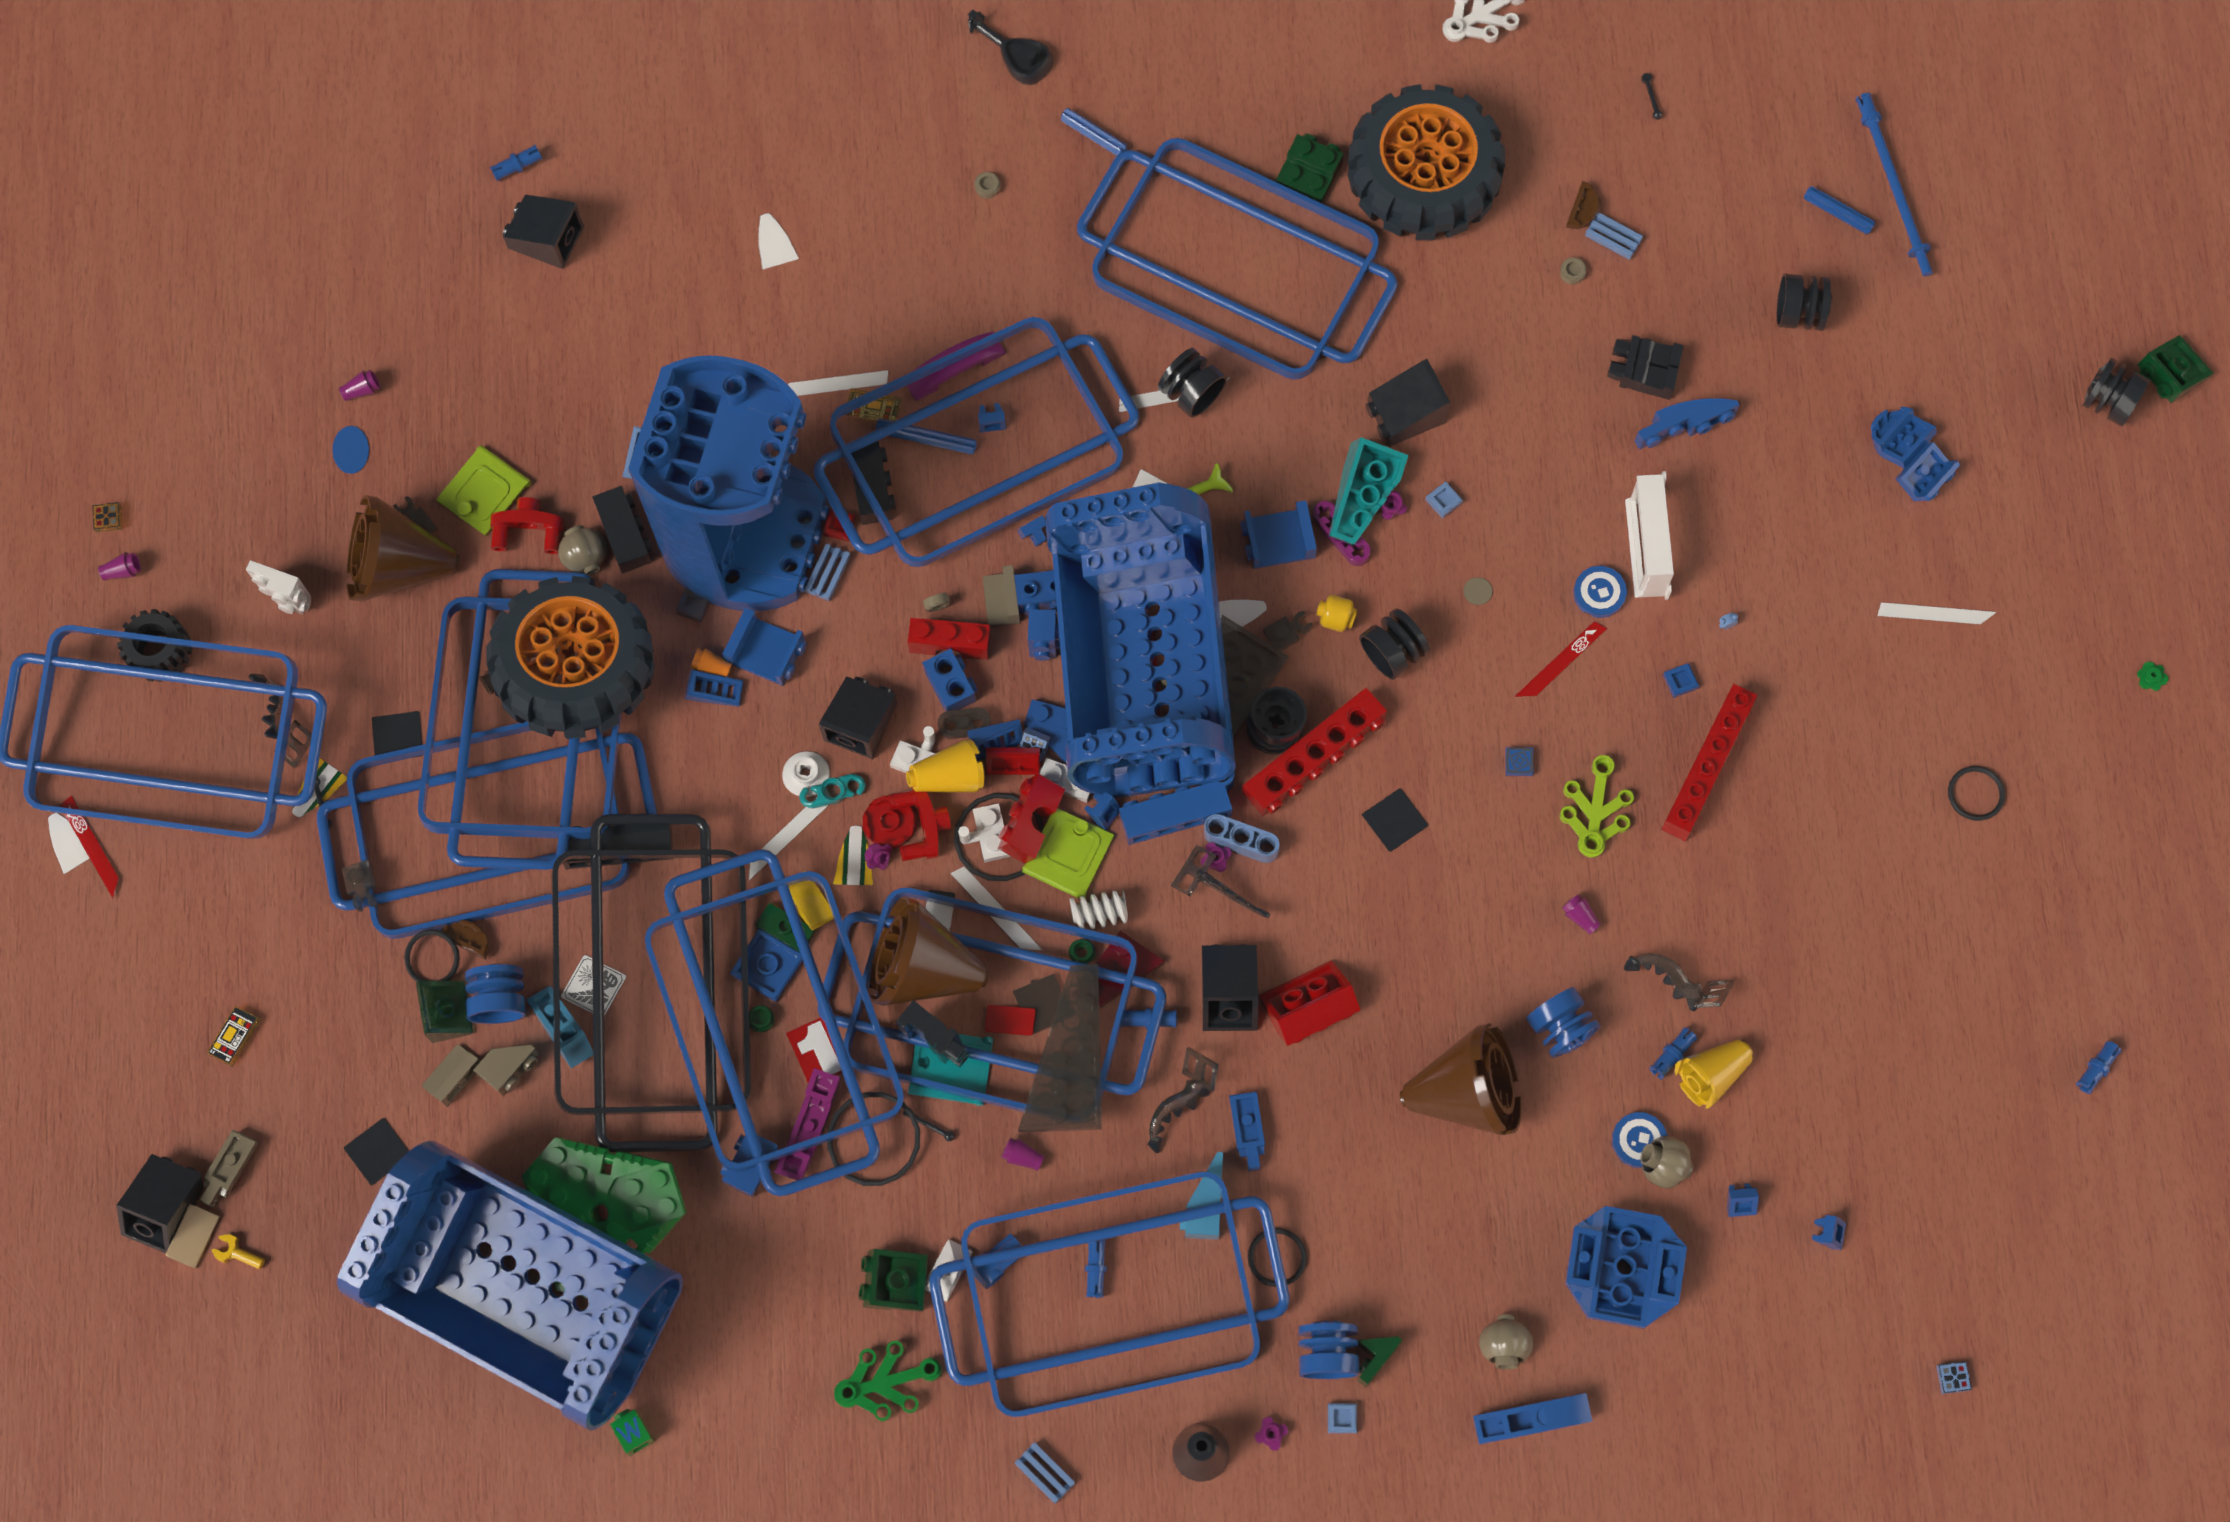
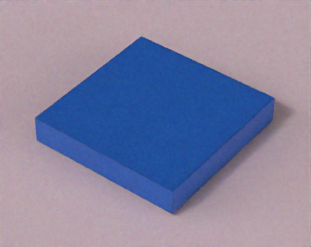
M759 928L747 946L748 986L776 1003L803 963L800 952ZM740 958L730 972V975L741 981Z

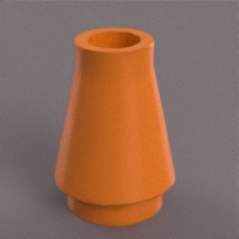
M698 648L691 664V668L696 669V671L728 677L732 667V663L727 662L707 648L704 650Z

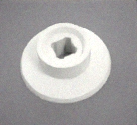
M811 751L799 752L790 757L785 763L782 772L783 782L786 788L797 796L800 795L803 788L807 787L809 791L806 797H811L817 794L811 791L810 787L812 785H820L823 781L830 778V768L827 761L821 755ZM804 768L809 769L810 775H801V770Z

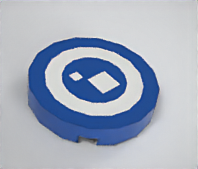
M1593 566L1584 570L1576 579L1573 589L1574 601L1579 609L1596 618L1610 617L1617 613L1624 604L1627 594L1626 583L1622 576L1614 569L1605 566Z
M1634 1112L1624 1116L1615 1125L1612 1133V1148L1624 1164L1633 1168H1642L1640 1157L1643 1148L1647 1144L1652 1143L1656 1138L1667 1136V1132L1663 1124L1656 1117L1643 1112Z

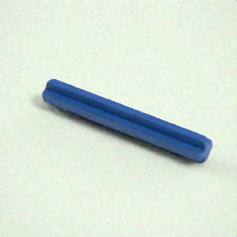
M880 418L876 423L875 429L877 430L894 421ZM913 425L889 435L971 455L975 453L977 447L975 439Z

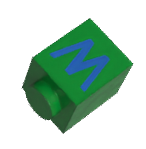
M629 1409L621 1411L614 1416L615 1421L610 1423L622 1448L629 1456L655 1442L639 1412L635 1409L632 1411Z

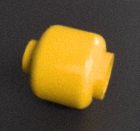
M1334 594L1329 595L1326 601L1320 600L1316 615L1320 616L1321 626L1337 632H1344L1347 628L1351 629L1357 613V609L1354 608L1351 600Z

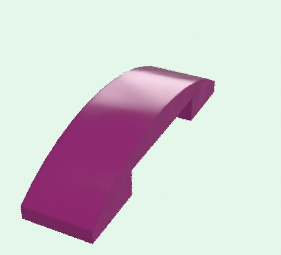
M994 332L984 333L962 341L927 360L915 370L994 334ZM1000 342L907 385V388L914 400L918 401L937 391L938 385L980 363L984 366L1005 355L1006 352Z
M814 1068L805 1091V1099L786 1147L822 1135L837 1093L840 1077ZM817 1146L780 1158L775 1173L796 1181L804 1178Z

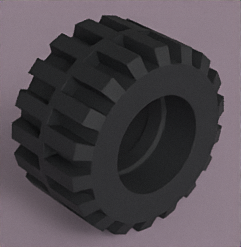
M151 609V613H148L146 610L140 611V616L136 617L134 614L130 617L132 621L129 624L125 622L122 626L125 629L124 632L152 636L163 635L168 638L191 640L188 632L173 615L170 616L168 612L163 610L161 613L157 609ZM119 638L121 642H117V647L121 651L119 654L129 666L182 672L184 670L182 665L184 663L188 665L190 661L187 654H192L191 647L166 644L159 653L145 656L143 655V649L147 643L146 641ZM145 678L147 681H154V679Z

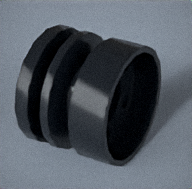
M1784 273L1781 278L1777 299V327L1796 329L1801 317L1803 318L1804 329L1810 330L1814 321L1815 330L1823 331L1832 303L1830 278L1821 277L1817 284V277L1810 276L1807 287H1804L1802 275Z
M1194 348L1187 349L1181 353L1165 370L1158 383V389L1162 393L1167 394L1170 400L1173 401L1179 398L1178 407L1191 418L1203 413L1220 395L1227 382V377L1215 366L1206 367L1207 359L1200 356V353Z
M2111 357L2093 378L2087 389L2082 406L2089 408L2094 399L2100 401L2094 412L2098 414L2105 405L2111 407L2107 419L2123 427L2151 378L2138 371L2133 372L2128 379L2123 378L2126 365L2122 364L2117 373L2112 372L2111 370L2117 360Z
M1398 608L1389 612V617L1384 616L1381 619L1382 628L1373 625L1359 636L1360 644L1370 661L1385 677L1391 680L1396 679L1408 669L1407 660L1411 663H1416L1420 657H1424L1430 651L1429 644L1422 631L1404 611Z
M1274 686L1260 692L1251 705L1247 720L1246 732L1250 742L1258 750L1272 755L1283 754L1298 742L1302 735L1307 715L1303 699L1295 691L1286 687ZM1277 723L1278 727L1273 728L1272 724Z

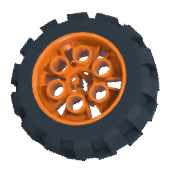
M1421 84L1401 88L1400 96L1394 97L1392 93H1389L1372 104L1371 113L1367 112L1362 115L1353 131V139L1350 144L1348 157V179L1351 191L1356 197L1360 198V208L1372 221L1381 218L1384 221L1383 229L1400 237L1404 231L1416 234L1415 240L1433 241L1437 233L1444 232L1446 237L1449 238L1468 229L1470 221L1473 223L1479 222L1492 208L1494 197L1499 194L1505 169V147L1500 142L1501 132L1489 114L1484 117L1482 116L1483 106L1467 94L1462 99L1453 95L1454 89L1451 87L1436 84L1435 90H1422ZM1424 147H1430V148H1433V149H1432V150H1430V149H1424ZM1390 150L1397 151L1396 153L1388 154ZM1410 175L1411 181L1408 184L1403 180ZM1439 178L1445 185L1444 187L1438 188L1437 182Z
M572 576V582L559 583L557 577L540 581L538 583L539 589L531 593L524 589L508 602L510 612L501 611L489 632L492 640L486 646V665L495 695L501 699L503 709L516 722L523 724L527 721L530 730L553 737L555 731L564 732L566 739L586 738L585 731L599 728L600 733H603L620 723L618 715L622 712L627 715L633 713L644 699L643 689H647L651 684L655 667L653 661L654 650L646 619L637 605L632 602L627 603L626 594L609 584L604 583L601 588L595 586L594 579ZM537 657L536 660L530 662L531 658ZM589 668H592L593 670L597 671L598 673H597L596 675L592 676V675L589 673V672H590V669H589ZM558 675L562 679V684L555 683Z

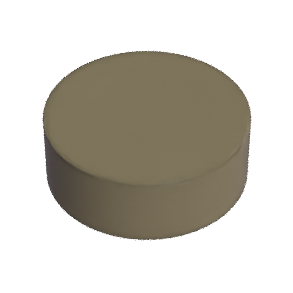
M983 172L976 177L974 185L978 196L984 199H991L999 193L1000 181L994 173Z
M1572 257L1562 263L1560 277L1565 283L1575 285L1582 282L1585 278L1586 265L1582 260Z
M948 593L936 594L923 601L927 612L941 610L951 603Z

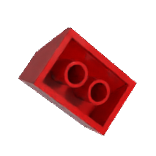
M1332 960L1259 995L1278 1035L1287 1046L1299 1043L1304 1038L1323 1031L1328 1026L1348 1019L1353 1014L1361 1011L1352 985Z

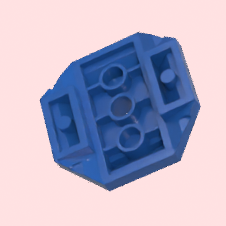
M1604 1206L1574 1226L1565 1284L1588 1319L1644 1329L1679 1304L1687 1246L1677 1237L1662 1216ZM1620 1261L1628 1263L1631 1268L1630 1274H1621L1617 1269V1263Z

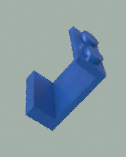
M1307 501L1296 502L1295 510L1252 518L1250 510L1244 511V521H1240L1242 537L1247 536L1249 545H1245L1247 561L1252 560L1254 569L1316 558L1317 548Z
M745 608L723 651L724 660L732 663L735 667L783 686L786 679L790 680L793 676L795 660L797 656L801 657L803 655L807 642H805L803 631L797 630L796 634L790 633L757 619L754 611Z

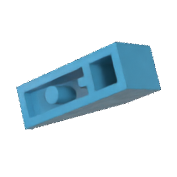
M548 986L526 1000L554 1043L553 989L551 986ZM560 1000V1054L569 1067L573 1068L593 1056L594 1052L585 1033Z
M1223 1152L1216 1153L1206 1171L1217 1175L1221 1180ZM1202 1178L1188 1202L1186 1210L1221 1202V1192L1218 1184L1210 1178ZM1220 1214L1181 1222L1180 1230H1185V1238L1218 1240Z

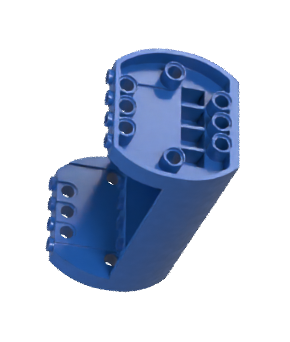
M695 356L672 362L661 368L628 470L665 564L676 581L692 595L719 607L737 611H744L745 608L754 612L767 611L791 604L798 600L800 592L804 593L808 580L805 575L807 569L813 566L815 559L813 549L815 544L819 545L821 541L822 529L820 527L822 520H827L830 506L827 505L824 494L815 482L803 471L788 463L790 453L795 454L798 447V438L796 437L798 428L803 429L806 421V412L803 411L802 403L796 393L786 382L771 371L757 364L724 356ZM778 426H787V429L783 432L775 431ZM771 451L780 452L776 457L771 456ZM763 479L768 480L766 483H761ZM803 518L812 519L809 524L800 523ZM795 542H805L801 548L792 547ZM790 565L797 566V569L793 572L785 571ZM733 576L739 577L736 583H727L729 578Z
M1159 482L1054 503L1047 511L1045 522L1047 545L1053 557L1068 743L1065 747L1069 781L1079 789L1092 794L1103 795L1106 792L1113 797L1124 798L1226 779L1233 773L1236 764L1209 506L1202 497L1189 489ZM1152 605L1160 606V611L1157 615L1148 616V610ZM1162 630V636L1158 641L1150 640V635L1153 631ZM1164 655L1163 664L1158 667L1153 666L1155 656ZM1160 680H1166V688L1161 692L1155 691L1156 683ZM1162 705H1169V713L1164 717H1158V709Z
M433 1140L415 1146L387 1174L337 1276V1286L343 1295L367 1308L375 1307L560 1409L564 1417L589 1431H593L604 1425L618 1411L633 1391L682 1292L683 1277L680 1273ZM483 1242L489 1243L492 1247L490 1257H484L480 1252V1246ZM507 1255L513 1256L516 1260V1267L512 1271L508 1270L504 1265V1259ZM531 1268L538 1270L540 1273V1281L537 1284L532 1283L528 1279V1272ZM556 1281L564 1286L565 1291L561 1297L554 1295L552 1292V1285ZM578 1295L587 1297L589 1305L586 1310L578 1308L576 1304Z

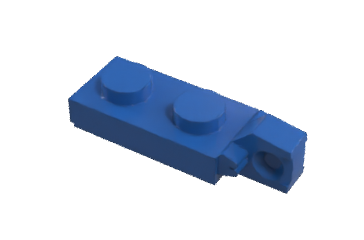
M1257 1092L1229 1095L1240 1158H1247L1249 1171L1260 1170L1258 1155L1265 1154V1141Z

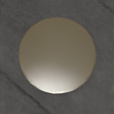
M1472 578L1466 582L1463 593L1470 603L1482 605L1490 600L1492 587L1483 578Z

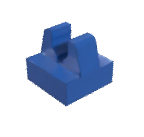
M994 403L995 411L990 413L985 411L984 405H980L978 414L980 433L1006 429L1004 411H1002L999 403Z
M1043 515L1017 530L1021 539L1029 536L1035 547L1047 540L1042 531V528L1046 526Z
M1105 792L1103 795L1095 794L1093 798L1097 804L1094 808L1086 805L1085 810L1099 827L1107 830L1118 815L1119 808L1121 807L1113 796Z
M1746 1183L1744 1189L1735 1190L1734 1185H1729L1727 1200L1728 1216L1757 1215L1759 1199L1757 1188H1752L1750 1184Z
M1831 1215L1816 1219L1814 1224L1818 1227H1824L1821 1235H1812V1239L1830 1249L1842 1250L1846 1223L1837 1216Z

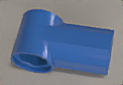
M1010 1233L988 1253L1019 1247L1021 1244ZM1019 1258L972 1268L973 1275L985 1289H988Z

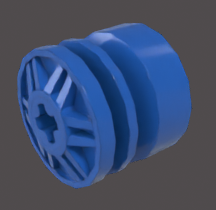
M491 964L467 970L465 972V980L468 984L465 986L467 993L475 995L466 1001L468 1021L481 1024H499L524 1018L525 998L523 995L516 994V992L524 988V983L521 981L524 977L523 969L515 965Z
M1575 987L1566 989L1547 1000L1526 1018L1536 1034L1549 1030L1550 1034L1543 1041L1545 1047L1557 1042L1549 1050L1552 1058L1578 1049L1589 1041L1590 1037L1601 1027L1597 1020L1585 1025L1593 1016L1591 1011L1577 1014V1011L1585 1002Z
M1317 1321L1313 1324L1299 1326L1298 1335L1308 1337L1309 1339L1300 1340L1298 1346L1311 1350L1310 1354L1299 1357V1376L1308 1379H1344L1358 1376L1359 1356L1346 1353L1345 1350L1358 1345V1340L1345 1338L1356 1335L1358 1333V1326L1340 1321Z

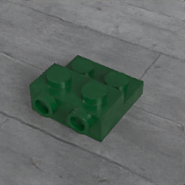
M1305 133L1303 136L1297 134L1275 182L1322 204L1342 165L1343 153L1340 152V148L1335 144L1328 143L1325 146L1318 143L1317 138L1311 134Z
M2180 335L2148 352L2137 364L2140 367V373L2151 378V381L2157 387L2159 396L2164 399L2167 398L2170 403L2187 395L2192 388L2208 380L2214 374Z
M882 1249L867 1251V1255H864L861 1261V1271L866 1272L865 1284L861 1283L859 1287V1300L863 1301V1308L922 1312L928 1255Z

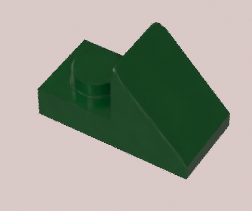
M1399 1337L1358 1340V1346L1371 1355L1373 1360L1371 1361L1369 1358H1366L1359 1367L1361 1375L1357 1381L1366 1388L1399 1347L1402 1339Z

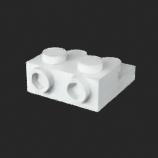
M250 560L246 571L251 576L252 582L257 584L260 592L272 596L271 599L285 613L293 614V612L303 614V612H307L311 604V595L298 577Z

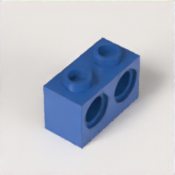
M951 648L922 662L924 672L947 715L976 702L975 692L978 691L971 677L966 678L963 672L966 669L964 662L959 654L954 655ZM943 666H950L953 668L951 672L947 674L939 672V669ZM955 688H962L964 693L960 696H953L951 691Z

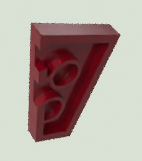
M1121 930L1116 935L1129 941L1135 949L1137 955L1135 976L1144 978L1154 969H1158L1165 964L1164 960ZM1110 944L1094 966L1127 974L1131 955L1126 949ZM1086 975L1072 994V997L1095 1013L1121 995L1124 984Z

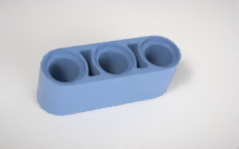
M1219 814L1211 815L1205 821L1204 836L1209 843L1213 842L1221 848L1228 847L1232 852L1263 863L1273 862L1278 856L1279 839L1270 832ZM1213 825H1219L1223 828V832L1213 834L1209 828ZM1238 834H1244L1249 840L1246 843H1238L1234 838ZM1264 843H1270L1274 850L1268 853L1263 852L1260 846Z

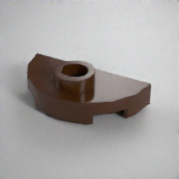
M1583 180L1566 228L1579 229L1586 227L1592 223L1599 212L1600 199L1593 190L1592 185Z
M460 920V922L452 923L448 926L445 925L440 930L447 933L458 947L486 960L489 952L488 938L484 931L474 922Z

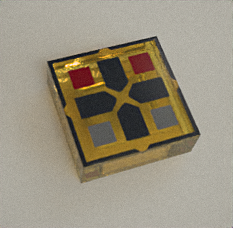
M119 502L92 505L93 530L96 533L122 530V514Z

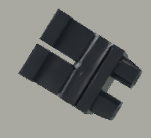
M1632 335L1631 340L1616 339L1612 355L1625 358V362L1611 361L1607 377L1620 381L1619 387L1627 389L1628 387L1638 392L1670 400L1675 388L1684 345L1673 343V346L1656 343L1649 339H1640L1639 336Z
M914 1000L896 1020L903 1035L911 1039L916 1034L928 1044L930 1050L937 1055L942 1063L946 1064L950 1060L960 1068L969 1058L970 1054L967 1052V1047L962 1044L958 1032L952 1027L948 1031L944 1023Z

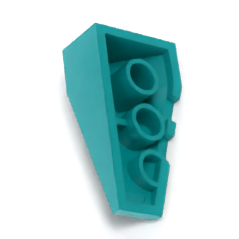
M1362 437L1351 442L1341 476L1329 534L1330 537L1352 545L1357 542L1372 521L1373 516L1387 500L1388 495L1400 482L1407 462V454Z

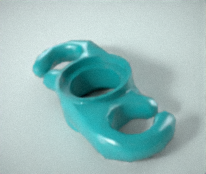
M856 774L828 778L822 784L810 787L811 791L817 794L815 801L810 802L806 799L809 791L807 787L801 790L799 799L803 806L811 809L838 804L844 798L855 795L848 788L849 782L853 780L859 784L856 793L862 795L866 787L865 780ZM836 785L840 788V794L835 798H830L825 794L826 787Z

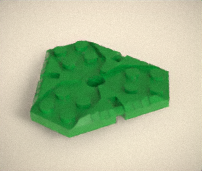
M555 1137L522 1174L525 1189L530 1193L626 1245L632 1240L638 1245L635 1250L643 1254L652 1253L687 1213L673 1165L667 1161L618 1151L614 1154L609 1152L610 1148ZM606 1163L613 1165L611 1173L605 1172ZM600 1205L605 1206L608 1210L606 1220L599 1215ZM554 1282L557 1291H565L562 1283Z

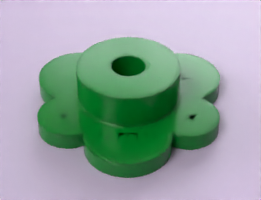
M2145 662L2142 669L2137 672V677L2140 678V687L2145 690L2151 688L2153 691H2158L2161 686L2166 685L2168 676L2163 673L2164 667L2161 665L2155 666L2153 662Z

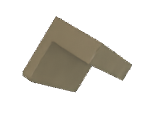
M1013 565L1002 566L1003 574L983 577L987 620L990 627L1020 624Z
M456 1045L422 1084V1087L447 1107L476 1074L474 1069L480 1063V1060L460 1045Z

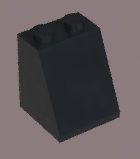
M525 194L522 201L516 204L514 217L511 223L506 224L503 238L508 249L563 269L584 228V224L576 203Z
M1425 359L1369 392L1366 409L1371 418L1375 417L1378 423L1377 430L1382 440L1386 439L1389 447L1445 424L1450 401L1428 359Z
M846 676L820 720L819 727L823 740L873 759L896 708V695L885 686L877 688L869 685V682L861 677L855 676L853 679Z
M1202 945L1203 1031H1257V945Z
M151 1154L116 1205L121 1235L166 1253L190 1204L195 1206L203 1191L202 1174L192 1167L178 1165L167 1157Z

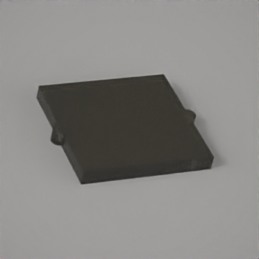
M1054 974L1038 981L1031 980L1030 984L1013 991L1019 1007L1035 1009L1033 1034L1047 1028L1054 1029L1055 1025L1073 1018Z

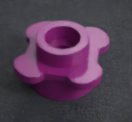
M1392 491L1385 503L1380 507L1384 519L1390 520L1394 515H1403L1406 512L1407 507L1405 504H1402L1399 492Z
M1213 842L1208 843L1205 847V857L1201 859V865L1204 868H1210L1217 872H1224L1227 868V858L1231 856V850L1228 847H1218ZM1215 855L1219 857L1217 860L1213 858Z
M874 843L870 845L865 852L867 867L869 869H874L875 867L880 870L886 869L892 847L889 844L881 846Z
M1265 1417L1262 1420L1260 1431L1255 1434V1441L1269 1446L1272 1451H1277L1281 1447L1280 1442L1283 1436H1286L1288 1433V1428L1284 1424L1279 1425L1273 1422L1271 1417ZM1273 1431L1274 1436L1271 1437L1268 1433Z

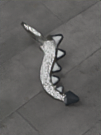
M252 673L248 676L252 682L277 685L273 681L266 679L264 674ZM273 695L268 698L273 703L268 704L266 707L271 714L262 717V721L270 726L264 733L268 738L277 739L284 696ZM294 720L290 725L287 743L297 753V757L293 761L288 756H285V761L294 769L310 747L312 733L297 720ZM296 727L307 735L308 740L305 744L293 736V731Z
M1198 845L1195 846L1171 884L1173 888L1191 897L1199 882L1238 905L1264 918L1269 919L1270 917L1269 912L1256 907L1223 884L1211 873L1207 872L1216 855ZM1202 851L1208 854V858L1202 867H1197L1193 864L1199 852ZM1188 874L1194 877L1192 884L1187 890L1179 888L1178 885L1184 875Z
M1647 953L1637 957L1630 955L1624 965L1625 971H1640L1641 965L1646 970H1650L1652 965H1655L1656 975L1667 974L1663 979V983L1675 987L1673 998L1675 1000L1686 998L1689 1009L1693 1012L1697 1008L1722 1006L1734 985V980L1707 981L1702 990L1701 983L1691 982L1674 960L1655 953ZM1726 985L1723 989L1710 990L1713 986ZM1708 998H1718L1715 1002H1704Z
M1190 1047L1186 1048L1182 1074L1192 1080H1186V1085L1182 1091L1162 1101L1151 1118L1149 1127L1150 1140L1147 1145L1158 1154L1161 1151L1163 1138L1159 1137L1158 1134L1165 1130L1161 1125L1162 1122L1170 1123L1172 1120L1171 1113L1176 1117H1180L1184 1107L1195 1110L1197 1098L1209 1096L1215 1088L1219 1064ZM1190 1055L1196 1058L1194 1073L1188 1069ZM1206 1065L1211 1066L1213 1069L1210 1083L1204 1079Z

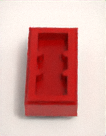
M986 747L987 774L999 775L1040 774V748Z

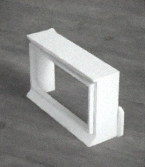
M1662 471L1661 475L1637 476V482L1631 497L1625 499L1635 598L1664 596L1665 600H1668L1671 594L1670 582L1674 572L1665 494L1666 471ZM1636 504H1638V508H1639V518H1640V528H1641V538H1642V548H1643V558H1644V568H1645V574H1644V576H1643V568H1642V558H1641V548H1640V538H1639V528H1638V518H1637V508H1636Z

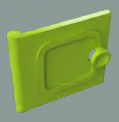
M480 445L436 500L484 536H487L492 530L490 527L491 515L496 512L507 511L522 491L531 485L532 481Z
M1057 808L1056 812L1050 815L1042 831L1045 838L1036 859L1026 863L1022 868V872L1078 899L1081 896L1086 898L1087 890L1114 834Z

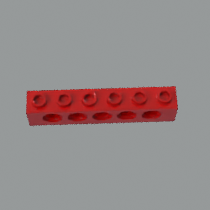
M1733 683L1661 828L1662 831L1683 841L1687 840L1758 696L1757 694Z
M1364 688L1243 785L1242 793L1262 816L1268 812L1271 814L1275 813L1282 807L1284 799L1289 795L1293 798L1299 794L1304 788L1303 784L1310 779L1315 781L1324 773L1323 768L1328 764L1334 765L1338 763L1345 755L1343 752L1348 748L1352 747L1354 749L1365 740L1364 736L1371 730L1373 732L1378 731L1385 724L1387 710L1367 688ZM1359 717L1364 723L1356 726L1351 723L1350 719ZM1338 733L1344 739L1340 742H1335L1331 740L1330 735ZM1317 749L1323 753V756L1313 758L1309 752ZM1299 766L1303 772L1294 775L1289 771V768ZM1272 782H1278L1283 788L1279 791H1272L1268 785Z

